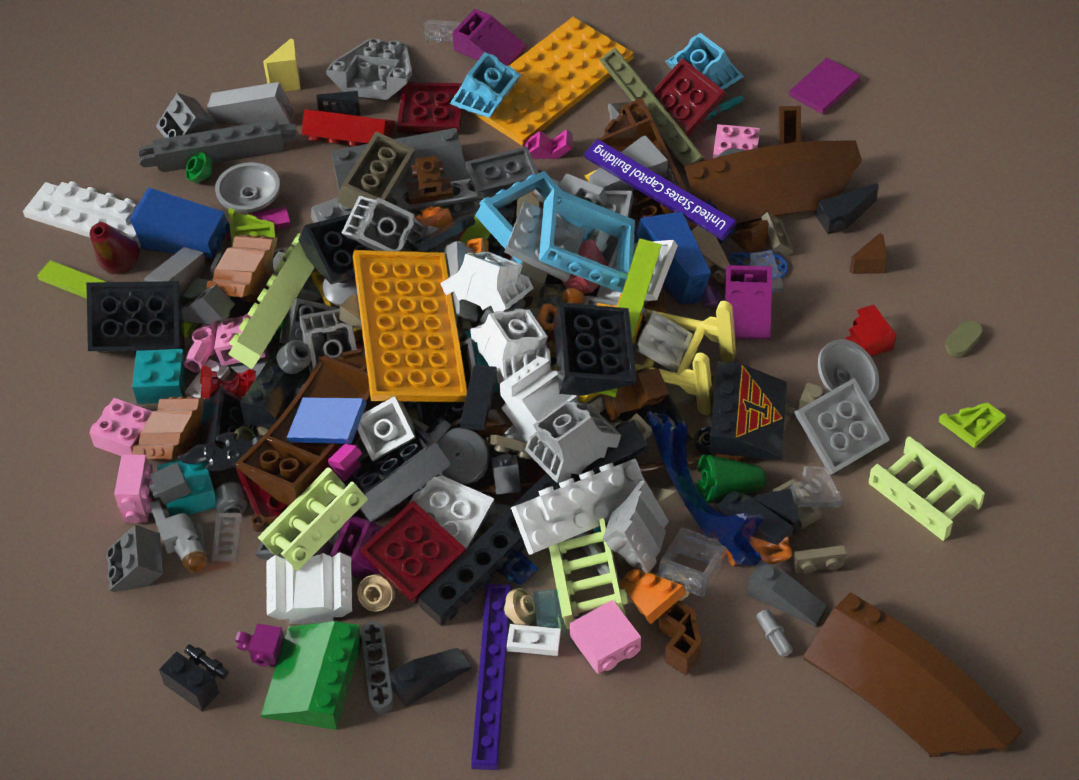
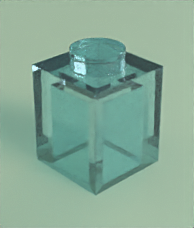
M559 590L533 592L536 626L561 629L562 613Z

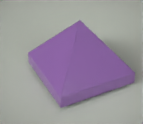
M707 284L703 294V306L717 309L723 298L718 290Z

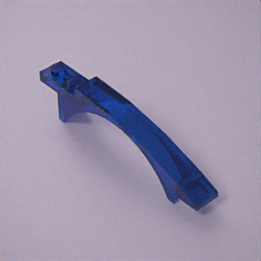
M650 411L648 418L667 472L686 508L707 538H718L719 542L732 554V558L739 565L757 566L762 558L748 540L764 518L761 514L750 515L744 512L734 516H726L708 505L697 491L689 472L686 455L688 425L681 421L677 426L667 413Z

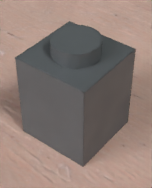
M178 463L150 474L153 484L149 485L154 497H160L164 505L191 493L184 473Z

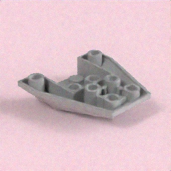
M377 38L368 39L334 60L326 70V74L343 92L358 91L359 97L387 100L406 85L412 75L407 44L396 40L387 42Z

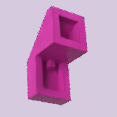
M566 129L557 137L551 139L539 131L526 141L525 147H528L533 159H558L572 149L573 133Z
M344 444L328 460L329 467L341 481H346L361 466L357 458L362 453L357 446Z

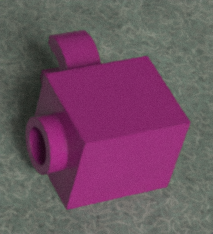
M257 623L253 636L246 632H237L235 642L238 643L237 649L249 650L252 663L263 667L268 665L276 666L284 642L282 627Z

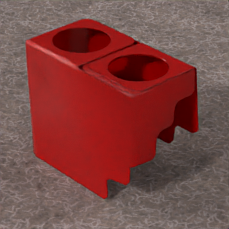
M870 305L857 309V313L860 316L853 321V327L848 329L851 335L845 337V339L861 346L871 357L894 350L896 333L877 307Z

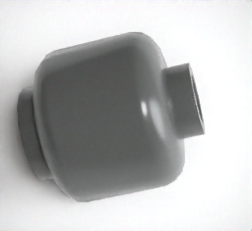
M299 340L288 342L277 353L278 365L288 374L301 372L311 362L308 346Z
M227 481L216 489V507L218 512L225 517L237 518L248 508L247 495L240 483Z

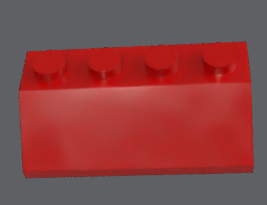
M304 109L301 135H308V140L320 141V137L328 138L330 143L340 144L341 140H346L348 145L360 146L361 143H369L375 132L391 137L395 120Z

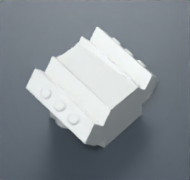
M490 252L465 254L460 270L441 283L445 295L455 291L459 301L461 299L470 301L481 306L482 310L491 305L494 312L509 309L512 304L517 303L518 300L534 289L529 277L520 274L523 265Z
M530 310L495 311L488 315L485 324L470 329L473 342L478 344V353L484 356L489 366H497L498 383H502L538 357L550 359V351L545 345L548 336Z
M543 357L536 358L500 383L501 397L505 401L502 410L526 442L530 436L537 432L533 425L566 400L577 403L576 395L559 394L558 373L551 370L550 359Z
M341 552L333 557L322 553L312 556L298 571L286 559L276 555L267 561L268 616L278 620L289 619L290 625L331 622L334 621L335 617H344L352 612L351 557Z

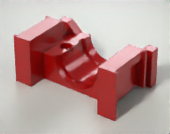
M202 366L200 397L209 399L210 394L220 387L240 397H244L256 379V370L248 369L243 373H238L236 378L231 381H223L217 376V371H212L211 367Z

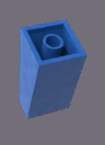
M147 188L130 218L142 249L176 254L186 247L204 252L205 258H214L217 250L221 248L225 235L230 230V224L223 211L152 188Z
M676 212L641 218L634 243H638L640 238L651 242L674 240L678 245L663 285L680 305L700 302L711 272L683 213Z

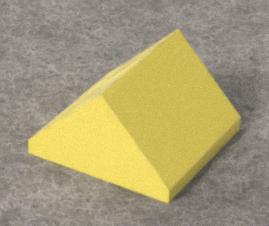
M289 39L263 61L267 84L279 82L284 92L301 90L295 43L293 39Z

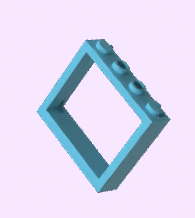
M545 171L537 175L532 174L525 181H518L507 190L502 189L491 198H484L479 203L481 206L475 216L498 242L506 248L513 227L497 209L534 190H537L546 200L554 188L561 189ZM560 215L564 220L586 230L582 241L589 240L595 231L592 227ZM513 257L517 263L520 264L522 262L521 260Z
M554 188L544 201L539 261L622 293L633 260L635 220ZM556 213L617 237L616 270L554 246Z

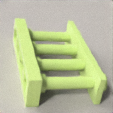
M909 436L905 442V455L889 469H884L876 464L871 469L869 484L944 541L951 533L953 525L951 519L969 503L979 510L982 507L985 493L978 485L972 484L928 451L923 444L916 442ZM912 461L924 468L906 484L894 477ZM930 475H933L942 482L926 498L920 497L913 491ZM950 489L961 496L944 513L932 506Z
M327 468L258 539L276 556L284 550L281 555L298 571L368 499L355 483L351 482L346 487L333 470Z
M604 518L599 519L601 532L565 540L549 547L561 614L567 629H570V623L576 620L575 617L579 616V613L595 610L611 600L626 615L624 607L625 604H628L626 591L620 588L613 551L607 546L606 542H604L606 550L604 553L572 561L564 560L563 557L567 550L602 542L607 527ZM605 562L609 564L610 573L572 582V580L568 581L567 574H571L573 570ZM613 583L615 593L613 595L581 603L572 602L571 596L575 595L577 591Z

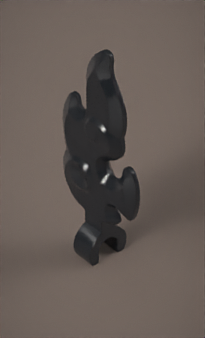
M235 432L223 433L216 437V441L224 442L226 444L225 448H220L215 443L196 445L185 454L178 455V460L186 464L208 461L209 464L205 468L209 471H224L231 467L237 468L235 463L264 435L257 436L251 441H246L245 438L236 440L237 433Z

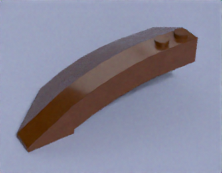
M640 98L623 105L619 110L620 115L617 119H612L604 129V136L597 139L622 152L635 141L646 136L668 160V176L665 179L687 191L643 99ZM639 190L632 191L634 198L637 199L632 204L630 218L635 220V235L641 218L676 213ZM686 219L691 231L697 227L696 224Z
M856 140L806 141L732 153L685 166L691 194L736 221L735 226L762 220L761 217L767 212L777 217L816 211L818 201L840 195L844 191L855 169L862 162Z
M361 349L342 352L343 356L330 358L328 355L319 357V362L285 412L267 433L235 463L240 471L276 500L290 506L327 468H330L328 460L344 445L340 443L290 442L287 435L302 398H363L367 403L363 414L380 405L381 401H371L365 352H362ZM356 430L353 441L349 445L354 446L359 439L360 434L358 430Z
M851 592L833 609L803 656V660L849 688L890 719L929 754V757H939L940 753L956 752V755L978 753L980 749L994 748V751L1006 750L1022 733V729L956 664L911 629Z

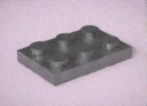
M527 146L465 162L466 170L478 198L498 193L502 189L507 190L518 181L523 182L532 174H539Z

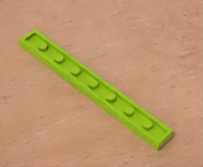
M640 238L618 305L621 308H629L632 341L662 245ZM618 388L598 393L616 397Z
M51 260L37 275L38 279L42 282L86 299V282H106ZM184 321V337L188 338L199 323Z

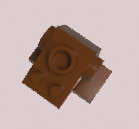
M437 156L416 158L415 165H412L413 178H417V182L407 183L410 205L453 199L450 177L441 178L440 174H444L443 162L438 161ZM436 188L437 192L424 193V190Z

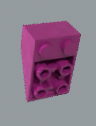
M474 9L452 32L454 51L475 60H479L484 52L496 56L501 63L509 66L527 48V45L492 15Z
M726 265L725 301L729 302L733 307L735 338L770 339L772 267Z
M351 516L343 525L330 556L333 557L341 552L351 557V576L364 579L369 575L381 574L360 554L359 550L383 527L374 522L370 523L369 520Z

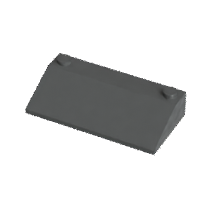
M456 128L394 139L415 149L410 167L395 192L408 190L407 183L417 182V178H413L412 165H415L416 158L437 156L438 161L443 162L444 174H440L441 178L450 177L451 182L468 179ZM367 144L331 151L339 194L343 182Z

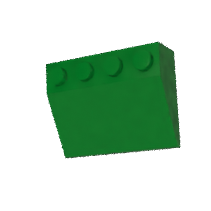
M331 621L289 626L264 702L261 718L337 730L362 643L359 625Z

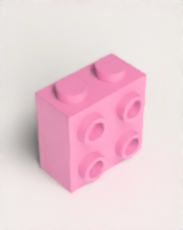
M717 124L713 158H716L720 153L728 149L750 150L758 148L760 128Z
M246 314L236 318H227L223 322H218L214 349L222 366L240 363V361L228 355L233 347L229 343L236 332L241 334L242 331L238 328L245 317L251 318L250 315ZM267 347L260 358L266 357Z
M113 398L111 403L104 408L99 420L90 429L89 433L94 447L119 456L132 455L133 446L138 445L140 433L152 411Z
M146 455L121 456L114 495L124 522H148L149 513H152L149 503L154 501L149 485L153 484L150 476L153 473L152 464L148 463Z
M613 600L570 623L571 639L597 674L604 670L609 671L613 669L617 663L626 658L634 657L641 650V636Z

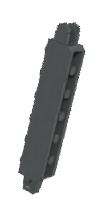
M275 119L152 140V145L139 148V164L144 168L157 166L159 171L167 172L186 168L188 161L200 152L211 157V164L278 153L284 149V142L298 139L296 124L279 125V120Z

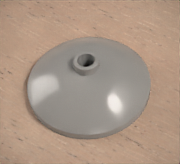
M254 162L232 166L220 175L215 185L218 201L227 209L232 208L236 212L243 213L254 212L267 207L276 199L280 191V180L277 173L267 165Z
M845 339L831 341L823 347L818 357V371L824 386L829 389V392L855 378L866 399L870 401L876 395L879 388V374L871 356L858 344Z

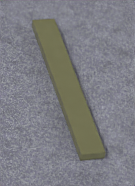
M616 47L599 59L632 102L640 98L643 99L663 142L684 168L687 165L705 161L702 154Z

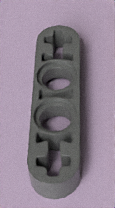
M370 621L364 624L361 629L369 701L374 712L384 714L392 709L394 703L383 626L379 622ZM371 631L376 632L377 643H372ZM379 651L383 654L381 659L374 661L369 658L372 652ZM377 673H382L386 676L385 680L380 683H375L371 679ZM378 691H383L384 704H379Z

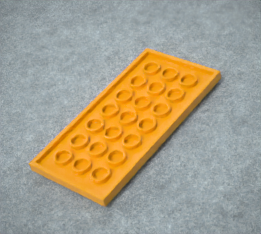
M572 17L509 65L516 72L523 75L490 118L477 115L474 112L472 114L524 146L529 138L539 131H543L611 77L599 59L616 47L624 59L630 62L633 59V52Z
M354 250L353 262L371 401H387L395 396L398 401L465 402L467 388L451 293L445 295L441 283L448 279L445 253Z

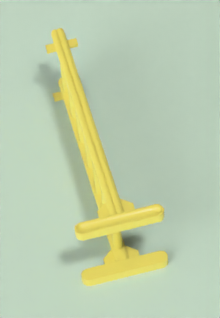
M542 287L537 297H534L530 307L539 308L544 299L565 303L562 298L563 291ZM721 301L716 309L717 318L710 316L704 321L657 312L680 327L695 331L677 372L659 369L664 382L679 385L688 394L696 395L698 411L703 415H710L713 409V391L709 357L704 353H697L696 355L695 353L705 335L712 342L719 343L721 360L733 363L736 357V342L732 305L727 301ZM646 309L648 311V314L643 321L648 320L653 310ZM549 340L550 357L556 358L555 343ZM647 357L643 365L635 364V370L638 371L645 367H649L650 370L655 369L653 368L655 361ZM691 362L693 364V370H689Z

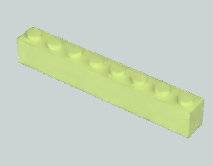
M300 233L297 234L292 242L295 247L290 246L283 257L286 259V262L281 260L275 269L278 275L272 274L266 286L269 289L264 288L258 296L257 300L260 301V304L255 302L248 312L251 318L245 317L238 328L242 331L241 334L236 332L229 343L233 347L228 355L253 369L315 267L307 259L298 240Z

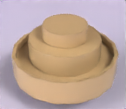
M373 574L360 582L357 595L359 602L364 608L377 612L386 609L392 604L395 597L394 585L383 575Z
M522 588L512 590L507 594L504 607L506 616L516 625L531 624L535 618V604L531 596Z

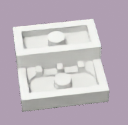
M652 311L636 345L639 346L638 352L675 372L680 366L683 354L689 347L693 334L657 312Z

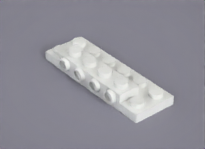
M72 181L68 184L61 182L59 186L45 182L23 210L26 218L90 237L89 232L93 225L104 222L132 236L138 243L139 248L141 247L130 220L137 206L128 198L124 201L119 200L111 193L103 195L92 187L87 189L80 188L77 183Z
M636 458L614 466L613 462L599 467L600 472L594 474L593 470L579 475L580 480L574 482L573 478L559 483V489L554 490L553 486L538 491L539 497L511 507L528 553L533 554L600 526L599 519L604 518L605 523H608L611 513L629 497L640 481H644Z

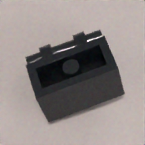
M189 644L184 649V653L190 656L189 659L176 651L159 671L165 686L200 711H203L219 694L215 677L219 676L221 679H225L229 671L223 667V663L219 660H212L208 657L203 649L200 647L195 648ZM199 664L203 665L204 667L207 668V670L204 671V670H203L202 668H200L198 665H199Z

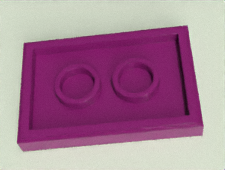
M826 58L789 90V96L823 114L860 81V75Z

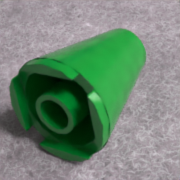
M702 455L697 467V472H701V480H697L699 497L705 503L721 501L732 491L742 494L761 491L767 482L766 472L760 466L713 455Z

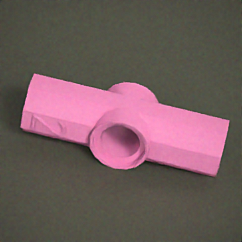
M219 320L212 324H202L200 328H197L192 333L194 342L183 361L184 367L192 373H200L202 366H205L209 356L216 353L214 347Z

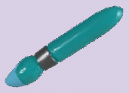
M737 96L716 106L705 119H712L716 115L737 106L744 100V97Z

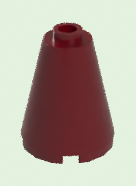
M104 222L96 223L90 229L89 236L96 260L103 270L110 274H122L132 268L131 265L135 261L137 262L140 250L138 243L132 236Z

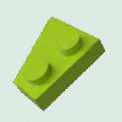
M232 208L228 209L232 246L234 237L237 235L249 234L251 236L258 235L275 238L273 222L259 220L249 214L246 216L235 212V209Z
M987 402L973 408L960 409L959 413L948 416L944 413L940 415L939 423L975 448L1005 422L1006 415Z

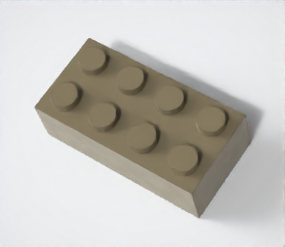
M375 132L343 182L337 203L353 209L359 196L374 200L379 197L389 202L410 167L415 149L379 132Z

